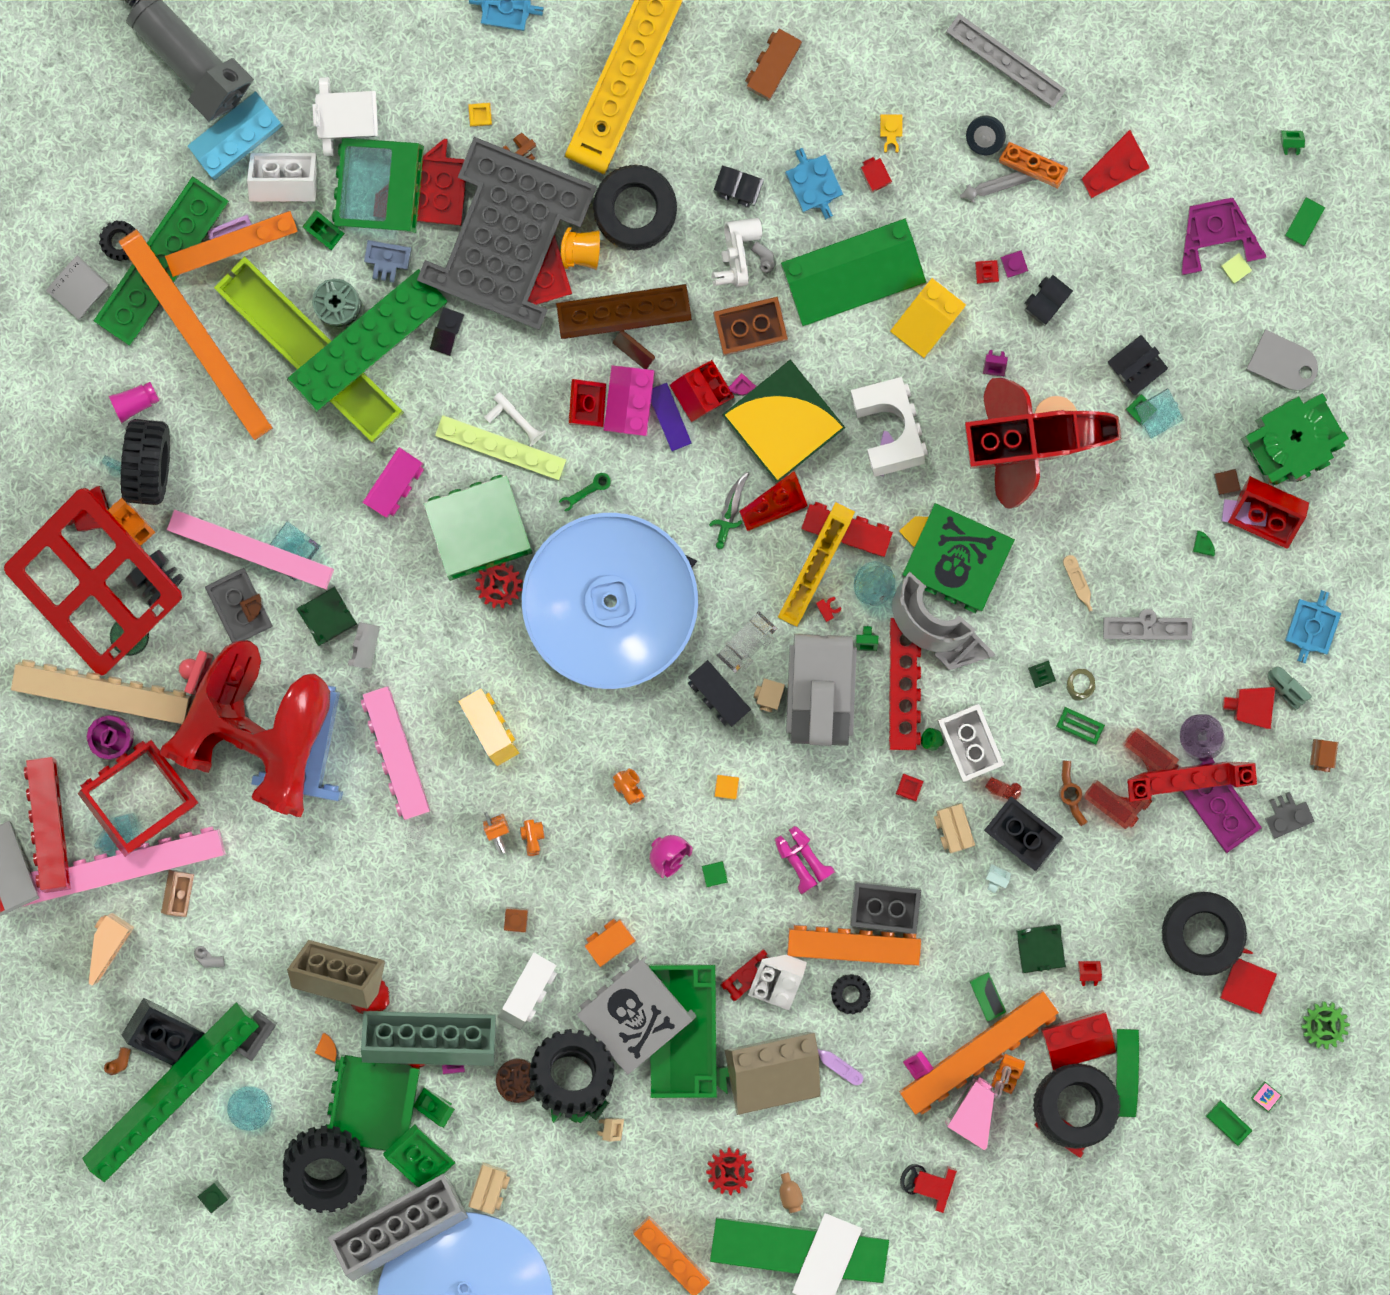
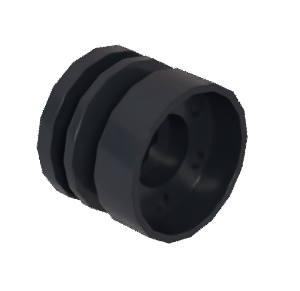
M157 550L150 555V558L178 587L185 577L180 573L171 578L178 569L173 567L167 571L164 570L170 560L161 550ZM138 567L132 570L125 578L134 590H138L143 586L146 588L140 596L142 599L152 595L146 603L149 607L160 598V592Z

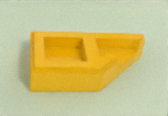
M915 516L899 530L913 547L916 545L928 517Z

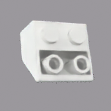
M788 955L762 959L748 995L790 1010L803 978L807 962Z

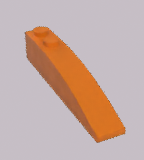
M287 211L166 255L165 258L174 277L296 233L298 230L291 211Z

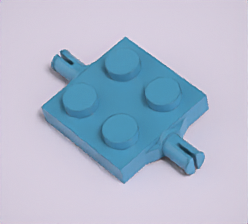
M469 0V4L482 7L481 24L525 31L526 20L529 14L543 16L542 11L544 7L531 5L530 0Z
M803 148L794 151L800 163L795 168L786 171L785 175L802 213L810 209L820 208L825 220L832 217L833 215L828 204L833 199L842 196L843 192L826 154L815 159H807Z
M1321 590L1317 602L1310 603L1302 599L1298 600L1285 641L1296 644L1301 648L1297 659L1301 663L1306 664L1309 651H1317L1325 655L1329 652L1341 616L1340 612L1331 610L1325 605L1330 594L1329 592Z

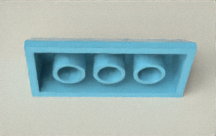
M254 92L191 142L188 148L208 174L216 180L283 127V125L258 93Z

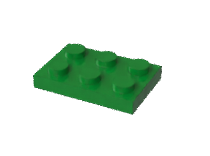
M416 1124L383 1153V1156L416 1187H420L444 1174L455 1164L451 1156Z

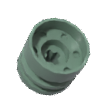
M333 278L325 280L316 288L313 293L312 305L314 312L324 323L333 327H343L356 320L360 313L361 300L351 284L342 279ZM334 297L341 301L337 308L330 304L331 301H334Z

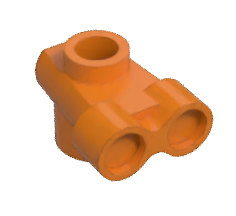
M629 768L613 776L615 781L613 784L614 788L619 793H623L629 805L634 802L637 803L645 797L640 788L638 789L636 786L640 779L634 770Z
M526 820L523 823L524 827H520L522 840H526L527 855H539L540 847L537 840L544 839L542 822L534 823V820Z

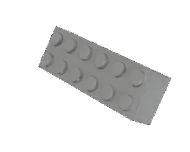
M442 1174L328 1237V1240L345 1276L351 1281H355L467 1219L468 1216L451 1181Z

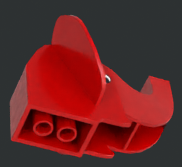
M992 378L986 386L983 398L988 419L965 422L970 469L995 467V493L1000 503L1008 509L1021 505L1037 489L1040 480L1039 461L1060 458L1122 439L1119 416L1099 411L1064 410L1033 414L1031 399L1027 390L1016 382L1005 378Z

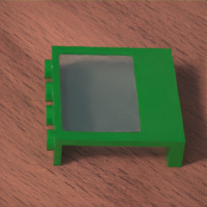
M342 138V143L338 146L340 165L336 168L338 187L334 190V199L336 200V209H333L332 212L334 226L338 228L355 227L397 230L416 234L424 146L411 142Z

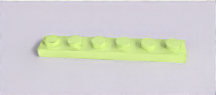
M444 415L441 417L435 434L439 438L556 480L560 479L566 463V459Z

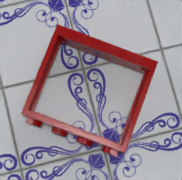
M152 740L147 743L144 741L138 743L133 747L135 750L129 756L127 753L121 755L115 760L117 764L112 768L109 765L98 772L99 777L95 780L91 778L80 785L82 789L77 793L124 857L198 804V801L166 758L160 755V750ZM147 753L183 801V804L126 843L89 793Z

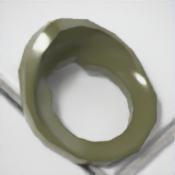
M1077 669L1068 677L1066 688L1072 699L1081 701L1093 694L1095 678L1087 669ZM1078 674L1086 675L1090 681L1089 687L1084 693L1074 691L1073 679Z

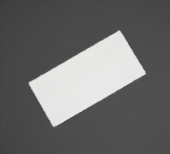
M825 1213L792 1293L796 1295H835L862 1228Z

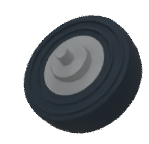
M984 115L975 118L966 130L968 146L979 155L987 156L998 152L1006 139L1003 124L993 116Z

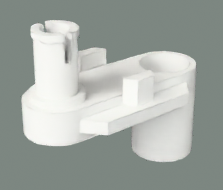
M759 218L725 222L724 234L727 251H722L721 256L723 262H729L730 270L712 272L711 277L715 279V281H712L714 286L730 283L735 287L748 285V271L743 242L762 238V226Z

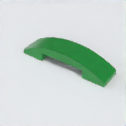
M1117 1029L1115 1089L1118 1091L1117 1094L1120 1100V1114L1118 1116L1136 1117L1139 1085V1029Z

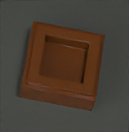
M1236 469L1214 474L1218 495L1241 490Z

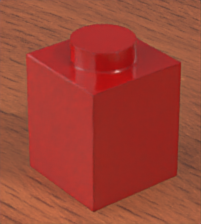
M872 157L862 162L864 166L860 168V171L871 193L892 183L881 158L875 160Z

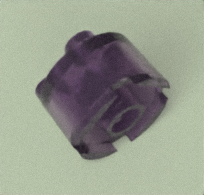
M1207 714L1192 715L1181 726L1180 742L1188 756L1205 762L1217 757L1221 753L1225 745V734L1220 722L1215 717ZM1206 734L1207 740L1199 741L1198 735Z

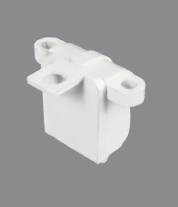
M329 77L319 78L320 94H316L315 104H313L314 127H317L318 139H322L324 156L334 155L333 139L377 137L376 91L331 93Z

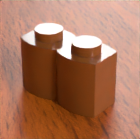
M1313 739L1310 765L1314 766L1313 770L1330 772L1331 768H1335L1339 742Z

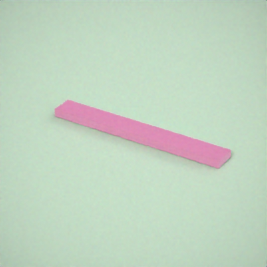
M174 510L167 530L326 590L334 572V569L177 510Z

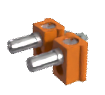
M485 812L486 821L483 822V827L489 841L492 840L498 854H502V852L504 854L506 850L501 836L509 833V826L505 816L500 814L490 818L488 813Z
M1004 1054L991 1084L995 1088L994 1098L997 1096V1099H999L1002 1091L1012 1094L1017 1079L1020 1078L1026 1061Z

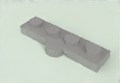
M1152 609L1142 610L1139 613V617H1103V639L1192 640V618H1157L1156 613Z

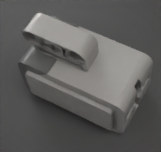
M794 634V643L789 645L786 733H790L791 744L818 746L849 745V736H853L857 651V647H853V636Z

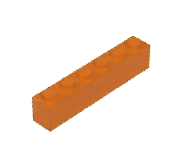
M794 925V929L789 928L787 955L919 966L921 938H916L915 933H903V937L894 936L895 932L881 931V935H873L872 930H860L859 933H851V929L838 928L837 932L829 931V927L816 926V930H807L806 925Z

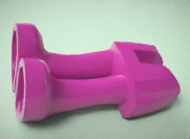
M793 826L789 829V832L797 844L790 848L782 835L775 838V844L781 859L787 858L800 879L798 890L802 895L818 883L808 872L796 853L801 852L819 883L836 871L832 866H825L818 860L808 845L810 838L797 826Z

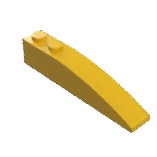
M837 502L834 503L778 618L796 627L798 626L855 511Z

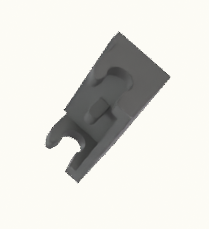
M259 1010L253 1016L259 1027L236 1049L237 1052L250 1061L255 1058L277 1025L276 1021Z

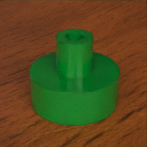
M927 728L923 732L921 737L923 748L935 751L940 746H943L944 739L939 730Z

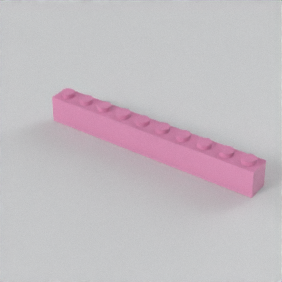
M213 826L200 829L201 834L193 835L192 832L180 834V839L171 841V837L158 840V845L150 846L149 842L144 843L126 857H124L120 850L115 851V856L107 857V853L94 856L95 861L87 863L86 859L74 861L73 866L68 867L70 890L44 893L36 885L35 877L39 875L38 871L30 872L39 899L26 905L226 855L220 829L214 830Z

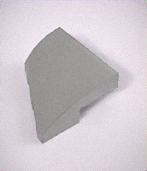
M359 622L356 638L353 643L352 659L348 661L349 666L372 668L380 626Z

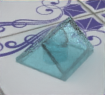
M288 521L270 543L271 546L309 560H313L322 547ZM288 576L289 578H291V579H292L293 581H295V582L298 580V579H296V578H293V577H291V576Z

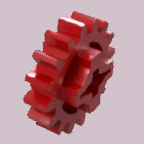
M503 563L501 566L497 565L488 568L486 572L479 571L482 578H476L475 581L479 582L480 586H477L475 589L481 590L482 593L478 597L486 598L485 605L493 602L492 608H496L497 604H500L503 609L506 602L510 606L513 605L512 598L519 599L516 592L523 590L518 587V584L522 583L523 580L516 578L520 572L513 573V565L506 568V563ZM503 570L509 574L502 577L498 576L495 571ZM489 576L491 579L490 585L485 589V579ZM493 576L499 581L504 580L505 584L502 586L505 594L499 589H494L493 586L496 583ZM513 581L514 588L512 593L509 594L507 591L508 585ZM493 593L500 594L503 599L496 600L491 598L490 595H492Z
M731 1147L727 1148V1152L720 1148V1155L718 1156L713 1153L714 1161L707 1162L711 1169L706 1170V1174L712 1175L708 1178V1182H715L713 1189L715 1190L720 1187L721 1194L728 1190L729 1195H732L733 1190H736L738 1194L741 1193V1186L747 1189L746 1180L752 1181L753 1179L748 1174L754 1172V1168H748L752 1161L745 1160L747 1153L745 1152L740 1155L739 1148L735 1152H731ZM735 1157L733 1161H725L723 1158ZM742 1164L745 1168L743 1177L739 1174V1168ZM716 1165L721 1169V1174L718 1178L715 1174ZM725 1167H734L735 1176L732 1174L725 1175ZM727 1181H734L736 1183L734 1185H725Z

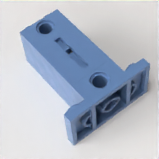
M327 685L330 690V708L306 763L303 794L340 801L342 800L343 791L338 790L339 786L324 784V787H322L340 692L335 691L336 687ZM261 771L259 774L253 775L251 784L259 786L263 782L266 772Z

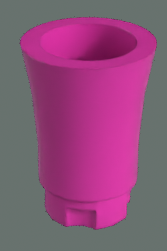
M151 382L144 385L141 384L121 393L109 395V399L121 424L137 413L151 407V404L159 402Z

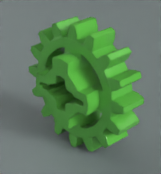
M1322 1001L1320 1007L1317 1003H1314V1010L1307 1008L1306 1010L1309 1015L1302 1016L1306 1023L1301 1024V1027L1307 1030L1303 1033V1036H1310L1308 1039L1310 1044L1316 1041L1315 1047L1320 1048L1321 1044H1323L1324 1049H1328L1329 1044L1337 1047V1040L1344 1042L1341 1037L1342 1034L1348 1035V1032L1344 1030L1345 1027L1350 1026V1023L1344 1022V1019L1348 1017L1347 1014H1340L1343 1010L1340 1006L1334 1009L1335 1003L1333 1002L1329 1004V1007L1325 1001ZM1321 1011H1331L1326 1016L1318 1014ZM1312 1019L1315 1021V1029L1313 1030V1032L1311 1030ZM1318 1019L1328 1022L1332 1032L1324 1028L1322 1029L1323 1026ZM1337 1020H1339V1029H1338V1031L1336 1030V1021H1337ZM1324 1035H1330L1332 1037L1326 1040L1319 1039L1322 1038Z

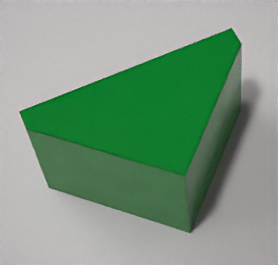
M316 209L302 226L304 230L331 251L345 234Z

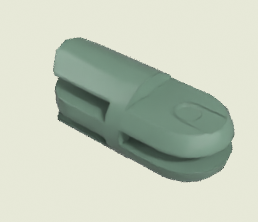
M1276 666L1268 672L1267 677L1271 685L1275 687L1278 693L1295 710H1298L1300 706L1312 698V695L1283 668Z

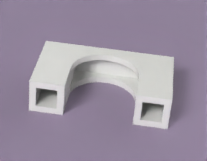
M902 377L851 390L857 418L880 412H889L897 415L905 424L902 435L896 441L867 449L874 477L925 464V456L928 455L925 442H920L919 436H922L920 424L914 421V416H917L914 403L909 404L910 389L908 383H903Z

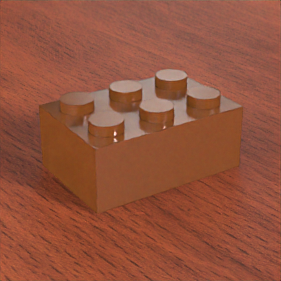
M778 296L713 312L723 357L788 341Z

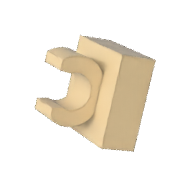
M600 1119L599 1123L604 1124V1131H597V1134L603 1136L602 1140L609 1142L621 1141L624 1119Z

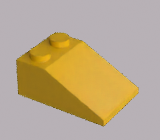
M931 278L890 332L921 357L925 358L966 304Z

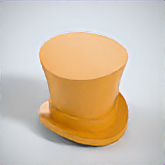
M568 227L561 243V258L565 269L574 267L576 264L597 270L600 251V231L576 233L570 232L572 227Z

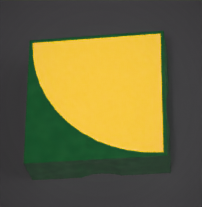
M791 359L722 414L725 421L752 451L776 484L846 428Z

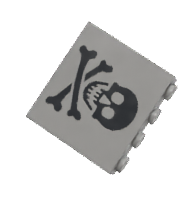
M646 956L641 960L636 957L627 965L630 968L627 972L623 973L620 971L611 979L614 983L609 987L606 985L602 986L595 992L597 997L593 1001L588 998L579 1006L582 1010L577 1014L592 1034L596 1036L599 1042L602 1041L606 1045L605 1049L610 1051L614 1060L627 1075L696 1017L692 1010L687 1012L648 967L644 962L647 959Z

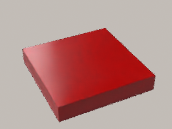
M1239 958L1232 965L1219 998L1261 1014L1277 973Z

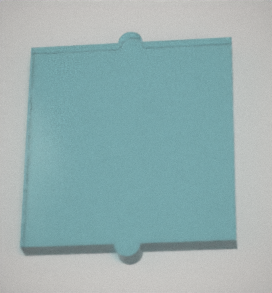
M1168 388L1135 407L1141 419L1140 424L1145 427L1151 439L1184 420L1177 407L1179 404L1175 402Z

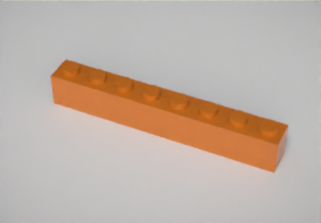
M1039 991L939 1062L929 1073L899 1091L915 1115L926 1113L932 1108L930 1104L936 1100L941 1102L950 1095L948 1091L954 1087L956 1089L961 1088L967 1083L966 1079L972 1074L977 1076L985 1070L984 1066L989 1062L994 1064L1003 1057V1052L1007 1049L1012 1051L1021 1044L1020 1040L1024 1037L1030 1038L1039 1032L1038 1027L1044 1023L1047 1026L1057 1019L1055 1015L1059 1012L1044 991Z

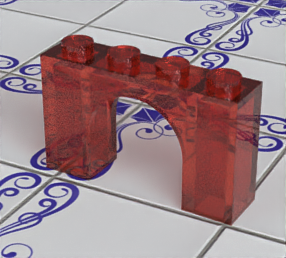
M1137 727L1134 728L1122 744L1144 762L1148 772L1179 767L1177 764L1179 759ZM1096 779L1082 796L1124 829H1127L1128 826L1132 828L1139 819L1137 815L1141 809L1145 811L1152 802L1151 799L1130 802L1129 797L1116 795Z

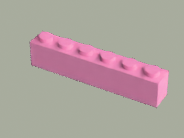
M389 686L363 694L364 699L361 700V705L364 712L369 713L371 720L367 721L371 733L375 732L378 741L374 742L378 754L382 753L385 762L381 763L385 775L389 774L391 783H388L392 796L396 795L398 804H395L399 817L403 816L404 820L430 812Z

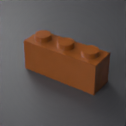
M780 28L777 33L772 32L767 41V44H769L767 51H761L756 60V63L759 64L755 71L751 70L745 80L748 83V90L768 101L771 100L802 44L801 40Z

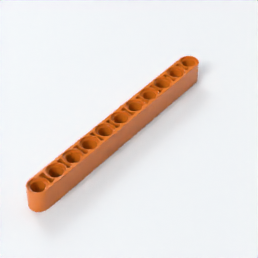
M136 229L118 242L252 438L257 440L273 429L139 231Z

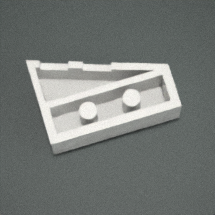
M533 953L498 1018L520 1030L526 1021L530 1022L536 1013V1010L533 1009L536 1002L541 1003L547 993L543 990L547 983L551 985L557 975L554 972L557 965Z

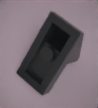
M443 307L438 325L434 329L430 345L431 350L451 356L465 314Z

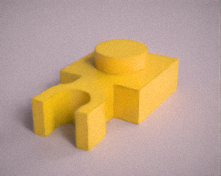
M880 114V137H887V141L884 144V153H887V146L889 144L895 146V153L899 152L896 137H902V114Z

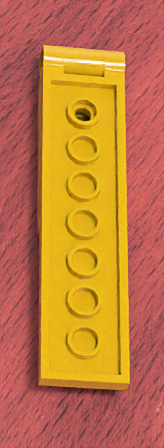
M634 0L566 150L565 158L605 175L683 0ZM604 125L606 127L605 131L599 132L597 130L598 126Z

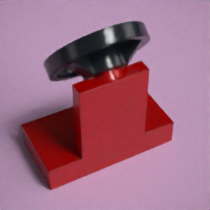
M911 1164L902 1172L900 1186L904 1192L910 1195L918 1193L937 1199L934 1209L944 1213L957 1170L947 1166L944 1178L927 1173L921 1165ZM915 1167H919L922 1171H919L918 1174ZM911 1170L912 1174L908 1179L909 1183L905 1187V1177L907 1173Z

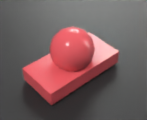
M199 650L196 660L189 658L180 663L179 673L182 678L188 680L184 692L196 694L200 682L210 667L213 654Z

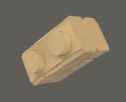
M962 803L936 811L937 816H934V821L937 829H942L944 837H940L944 850L948 849L949 853H954L975 846Z
M483 1162L468 1206L489 1214H494L495 1209L500 1210L503 1198L499 1196L502 1189H507L510 1177L506 1176L508 1170Z

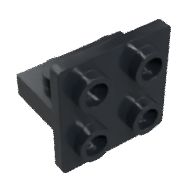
M1142 335L1138 336L1108 361L1109 366L1133 395L1138 394L1168 369L1158 356L1160 352L1155 346L1152 348Z

